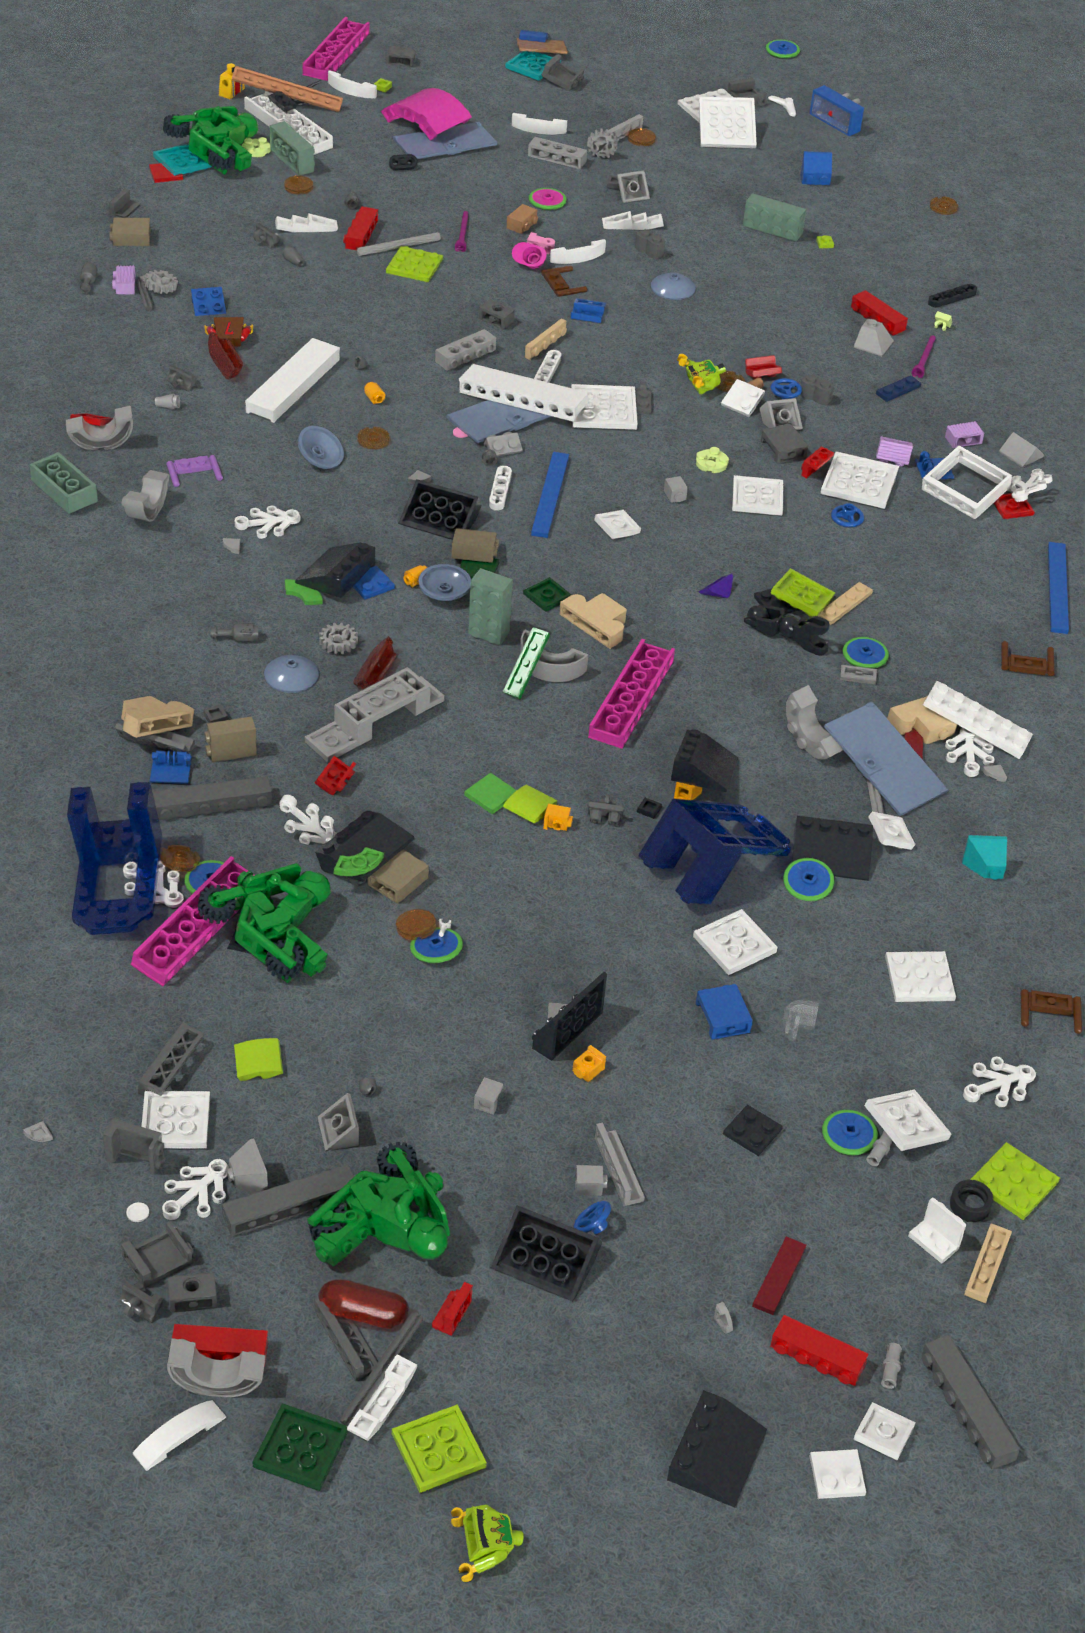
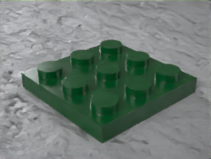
M282 1403L252 1462L253 1467L320 1491L348 1433V1426Z

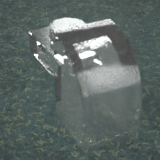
M796 1000L786 1006L782 1024L786 1025L784 1033H788L787 1041L796 1042L798 1027L815 1029L819 1002Z

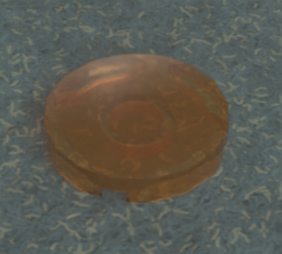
M637 128L631 130L628 134L629 142L636 146H650L655 143L656 135L651 130Z
M291 176L284 181V187L291 194H307L313 189V181L305 176Z
M943 196L939 199L935 197L930 201V208L938 214L950 215L957 212L958 204L950 197Z
M726 371L719 374L721 382L716 388L728 393L737 379L745 382V379L740 374L739 376L736 375V372Z
M366 427L358 433V443L367 449H381L390 442L388 431L380 427H373V429Z
M170 845L167 849H162L160 860L163 865L172 870L188 872L195 870L199 865L200 856L196 851L193 853L191 848L187 846Z
M422 909L409 910L397 918V932L400 936L409 940H415V937L424 939L435 931L436 919L429 911Z

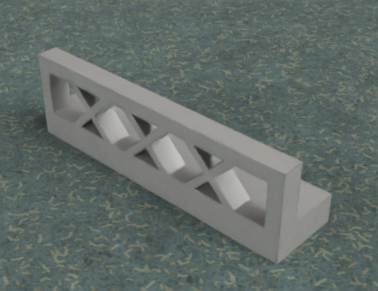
M638 114L609 129L608 133L613 132V136H616L618 141L641 129L643 116Z
M603 1123L596 1124L595 1140L623 1206L644 1202V1194L616 1130L607 1132Z

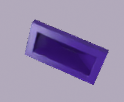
M733 575L723 576L698 592L704 595L728 598L731 594Z

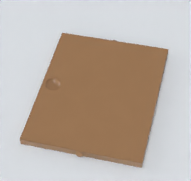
M516 38L519 51L567 54L564 41L546 40V42H537Z

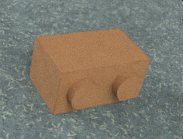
M522 204L507 216V229L520 234L528 231L530 226L538 221L537 209Z

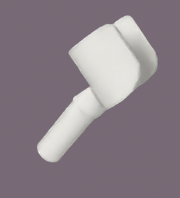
M439 919V927H441L440 937H443L447 928L451 929V920L448 923H443V919Z

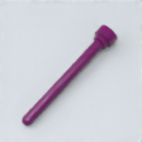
M467 211L463 212L459 240L455 242V250L458 252L460 250L465 252L467 247L465 242L469 216Z
M934 335L930 336L919 364L913 367V377H916V375L918 378L923 377L925 373L924 365L936 339Z

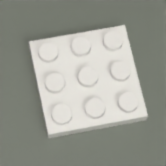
M734 475L732 511L782 515L783 480Z
M742 909L695 930L693 934L698 943L728 975L776 953L778 948Z
M945 951L886 952L885 958L895 1002L955 1001L956 995Z
M915 1089L868 1099L864 1105L901 1151L946 1141L952 1135Z
M145 1091L142 1127L161 1132L164 1148H207L210 1091H164L162 1096L152 1091Z

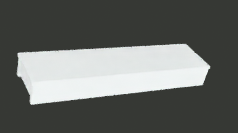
M265 91L264 94L253 98L244 97V109L269 127L272 124L285 121L306 141L313 145L315 149L314 155L333 148V136L295 109L289 110L287 113L282 111L273 102L269 101L268 95L273 94L272 92Z
M312 338L245 401L246 413L257 414L270 419L274 423L339 361L340 347Z
M473 364L459 378L460 393L573 422L576 420L578 413L584 407H588V392ZM469 384L471 390H466L464 387Z

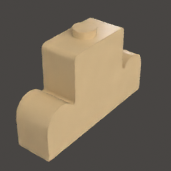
M601 593L586 602L584 596L575 594L560 602L561 616L609 649L623 640V624L626 620L627 609L607 595Z
M152 696L125 700L121 719L124 720L123 730L134 737H141L191 727L195 709L177 701L165 704Z
M927 697L890 708L887 719L901 735H905L912 728H915L923 737V742L930 744L955 734L956 723L923 706Z

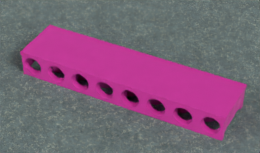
M345 17L303 62L302 75L328 81V71L336 72L370 34V22L361 24L348 21V17Z
M641 639L590 723L588 738L623 749L674 662V648H671L669 651L647 644L645 639Z
M231 856L133 952L131 965L156 983L164 986L227 923H223L221 920L220 924H216V921L213 920L212 924L209 923L210 919L205 921L203 919L204 915H199L200 911L197 908L200 893L204 892L206 887L209 889L211 885H214V888L217 885H221L220 889H223L224 886L227 889L237 887V878L242 872H247L248 870L236 863L234 857ZM240 909L235 910L234 913H233V915H232V917H233Z

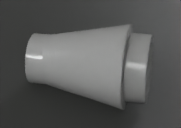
M174 393L156 397L155 405L156 407L175 410V408L180 407V397Z

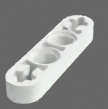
M557 350L548 351L534 379L550 383L561 361V352Z
M508 466L497 468L489 501V507L493 510L504 508L512 469Z

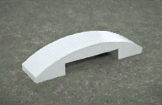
M328 71V83L333 88L357 97H377L376 85L367 82L360 84L342 78L339 73Z
M512 114V126L523 131L547 135L565 134L567 132V120L553 119V121L526 118L525 114Z
M606 240L592 241L590 246L566 250L565 247L551 249L550 262L572 264L595 259L605 253Z
M396 1355L385 1371V1378L364 1409H359L347 1430L368 1441L380 1429L401 1399L416 1371L417 1364Z
M213 1400L200 1403L178 1414L159 1427L136 1448L133 1455L147 1471L167 1458L166 1453L202 1429L209 1430L224 1420L226 1416Z

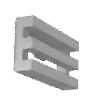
M841 665L840 680L876 685L877 669Z

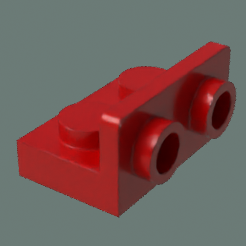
M464 1282L460 1290L450 1291L432 1322V1328L448 1335H453L472 1302L473 1285Z

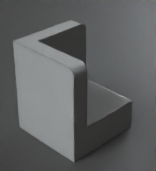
M484 1077L474 1096V1108L494 1115L497 1109V1099L503 1089V1083Z

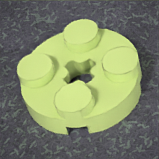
M264 137L259 139L247 138L244 139L242 147L248 150L252 157H263L271 151L270 143Z
M711 447L710 449L697 452L696 465L702 471L719 473L727 468L729 458L719 448Z

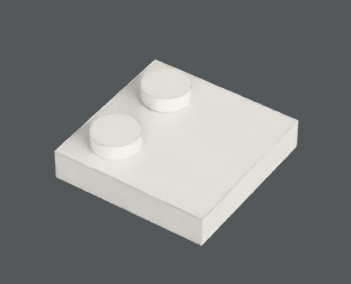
M737 379L722 400L721 405L749 417L765 395V391Z
M624 510L595 515L594 520L611 539L632 536L641 531L637 523Z
M873 811L868 816L881 844L912 850L915 846L901 817Z
M872 1402L855 1433L854 1440L898 1460L916 1422Z
M857 1449L810 1452V1461L818 1499L866 1495Z

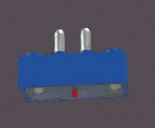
M823 85L813 90L810 114L842 133L851 136L861 130L864 107L859 105L860 99H848L850 97L849 93L841 95Z

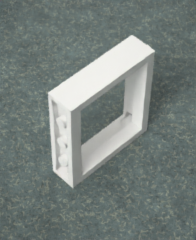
M958 446L923 477L922 490L976 519L1011 487L1012 475ZM960 462L998 485L981 501L976 503L938 480Z

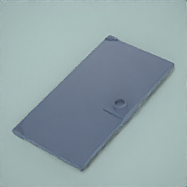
M480 122L454 126L438 134L432 140H429L424 132L393 136V140L405 154H413L417 159L443 154L454 155L461 153V151L497 145V141L485 130Z
M491 400L446 415L450 422L476 443L485 441L490 435L499 436L506 432L516 431L529 426V424L551 417L550 415Z
M873 702L867 703L865 706L824 725L825 729L852 759L855 766L866 779L868 778L899 816L949 791Z

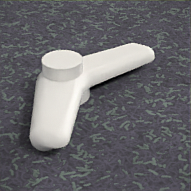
M768 97L769 100L783 105L790 116H796L792 98Z

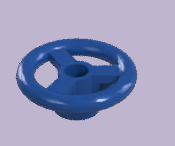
M781 378L771 384V391L782 399H792L801 394L802 387L795 380ZM780 383H789L788 385H779ZM796 387L797 391L792 394V389Z
M850 503L837 506L831 512L833 521L843 527H856L864 521L863 512ZM855 513L859 515V519L857 521H855L853 518ZM838 518H844L845 520H848L849 522L841 521V520L838 519Z
M599 1201L590 1205L577 1217L574 1228L586 1233L590 1231L594 1234L602 1232L608 1225L606 1219L611 1212V1204L608 1201Z

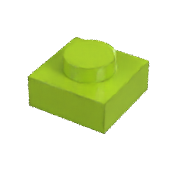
M380 78L374 85L377 86V90L386 93L392 87V82Z
M817 236L816 241L819 248H834L831 236Z

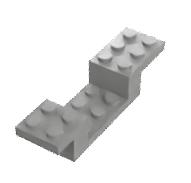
M406 667L335 704L334 722L305 736V743L326 762H330L333 756L339 757L371 740L372 723L403 706L417 716L443 702L444 695L422 676L419 677Z

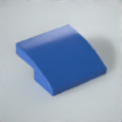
M521 30L519 39L546 42L549 33Z
M576 298L571 312V319L601 323L606 303Z

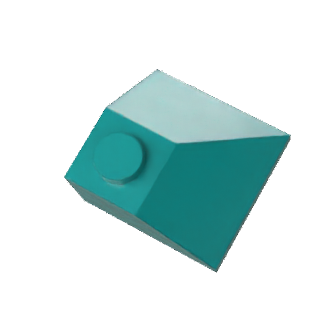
M968 835L962 864L983 878L1003 879L1007 861V836Z

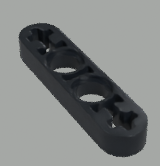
M965 284L929 296L928 305L937 308L975 296L977 286Z

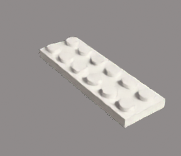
M936 681L923 706L1018 759L1023 755L1033 735L1026 729L1019 727L1010 720L1001 717L994 711L985 708L978 702L967 698L962 693L949 688L939 681Z

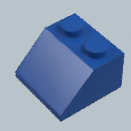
M804 151L800 174L802 184L830 185L832 152Z

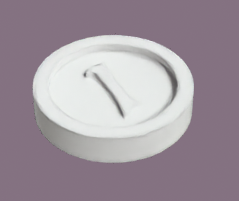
M133 1203L127 1208V1217L133 1222H142L149 1216V1208L144 1203Z

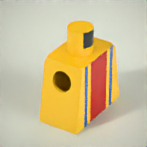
M227 64V70L220 75L219 96L227 99H232L245 89L244 84L232 81L235 64Z

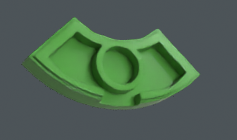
M285 579L286 595L299 597L305 605L323 604L319 591L296 584L295 580Z
M365 847L361 853L354 856L340 855L333 874L340 876L365 874L380 864L384 858V853Z

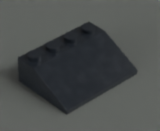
M416 479L398 524L453 540L456 529L470 530L477 519L482 505L477 496Z
M361 542L330 547L295 580V583L342 598L375 565V547Z
M695 729L687 730L674 759L671 781L727 792L738 757L707 734Z
M367 810L356 820L350 822L346 828L338 832L331 840L324 843L315 853L321 869L324 872L333 874L340 855L354 856L361 853L365 847L383 852L384 858L373 870L357 876H343L364 882L415 840V838L381 813Z
M797 815L794 829L792 862L802 858H813L825 863L831 869L834 877L869 881L873 825Z
M606 972L600 974L579 994H575L571 1002L566 1006H562L558 1014L553 1018H549L541 1029L534 1032L532 1036V1049L552 1061L603 1014L607 980Z
M516 1205L490 1268L574 1302L595 1262L602 1241L596 1236Z
M703 1390L669 1466L667 1481L735 1508L767 1428L727 1399Z

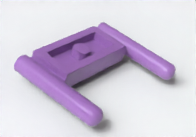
M211 455L209 458L208 456H198L174 460V463L172 461L166 463L174 487L180 485L177 474L213 469L216 479L218 481L223 479L214 455Z

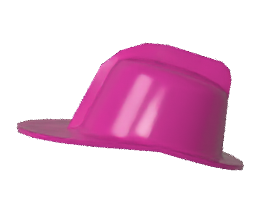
M521 242L512 249L513 259L531 269L539 268L546 260V250L534 244Z

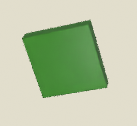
M489 773L465 790L464 796L489 813L494 814L503 807L507 799L517 790L492 773Z

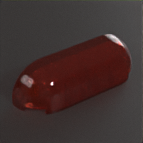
M210 332L208 349L211 358L225 379L236 377L243 366L241 358L227 338L225 340L217 336V333Z
M389 636L381 641L369 654L353 681L354 685L366 689L383 680L396 658V653H394L392 647L393 641Z
M348 1280L329 1281L321 1287L318 1293L319 1301H323L330 1308V1313L382 1328L392 1329L394 1325L404 1323L409 1312V1305L402 1296Z

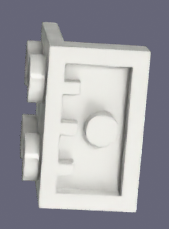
M932 1197L929 1200L924 1220L913 1228L908 1236L942 1264L959 1250L966 1224L960 1217L948 1210L943 1203L938 1202Z

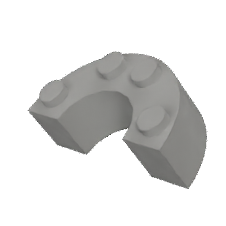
M131 406L115 409L113 420L103 426L90 425L82 416L66 420V430L70 439L76 445L90 451L99 450L98 448L108 450L119 447L129 438L133 429Z
M150 470L142 478L143 486L141 492L129 491L122 498L121 504L128 517L149 522L156 518L165 502L169 474Z
M524 630L522 633L520 654L530 634L528 630ZM573 648L568 652L560 654L550 653L543 649L532 675L549 682H565L576 679L587 671L588 654Z
M807 685L793 692L786 702L787 727L793 734L800 749H805L814 758L827 759L843 751V749L830 733L819 724L815 713V705L818 700L810 686Z
M172 1339L167 1370L176 1384L192 1393L203 1396L238 1397L252 1392L260 1385L263 1378L266 1355L242 1351L234 1359L214 1360L200 1354L194 1342H189L185 1339Z

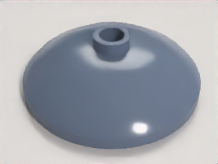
M675 272L660 274L651 282V289L656 295L670 300L689 298L695 293L696 289L694 282L689 277Z
M308 426L300 432L298 447L309 463L322 469H333L342 462L344 457L343 447L332 432L319 426Z
M438 564L428 567L419 576L421 591L430 598L439 601L459 599L469 592L471 586L469 574L462 568L449 564Z
M289 654L277 657L268 663L264 671V677L272 688L281 692L296 693L311 688L319 678V670L310 659L300 655Z

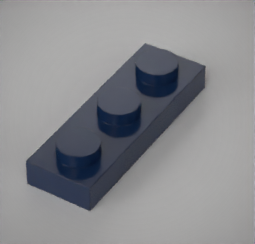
M910 375L878 389L876 395L888 402L921 387V382Z

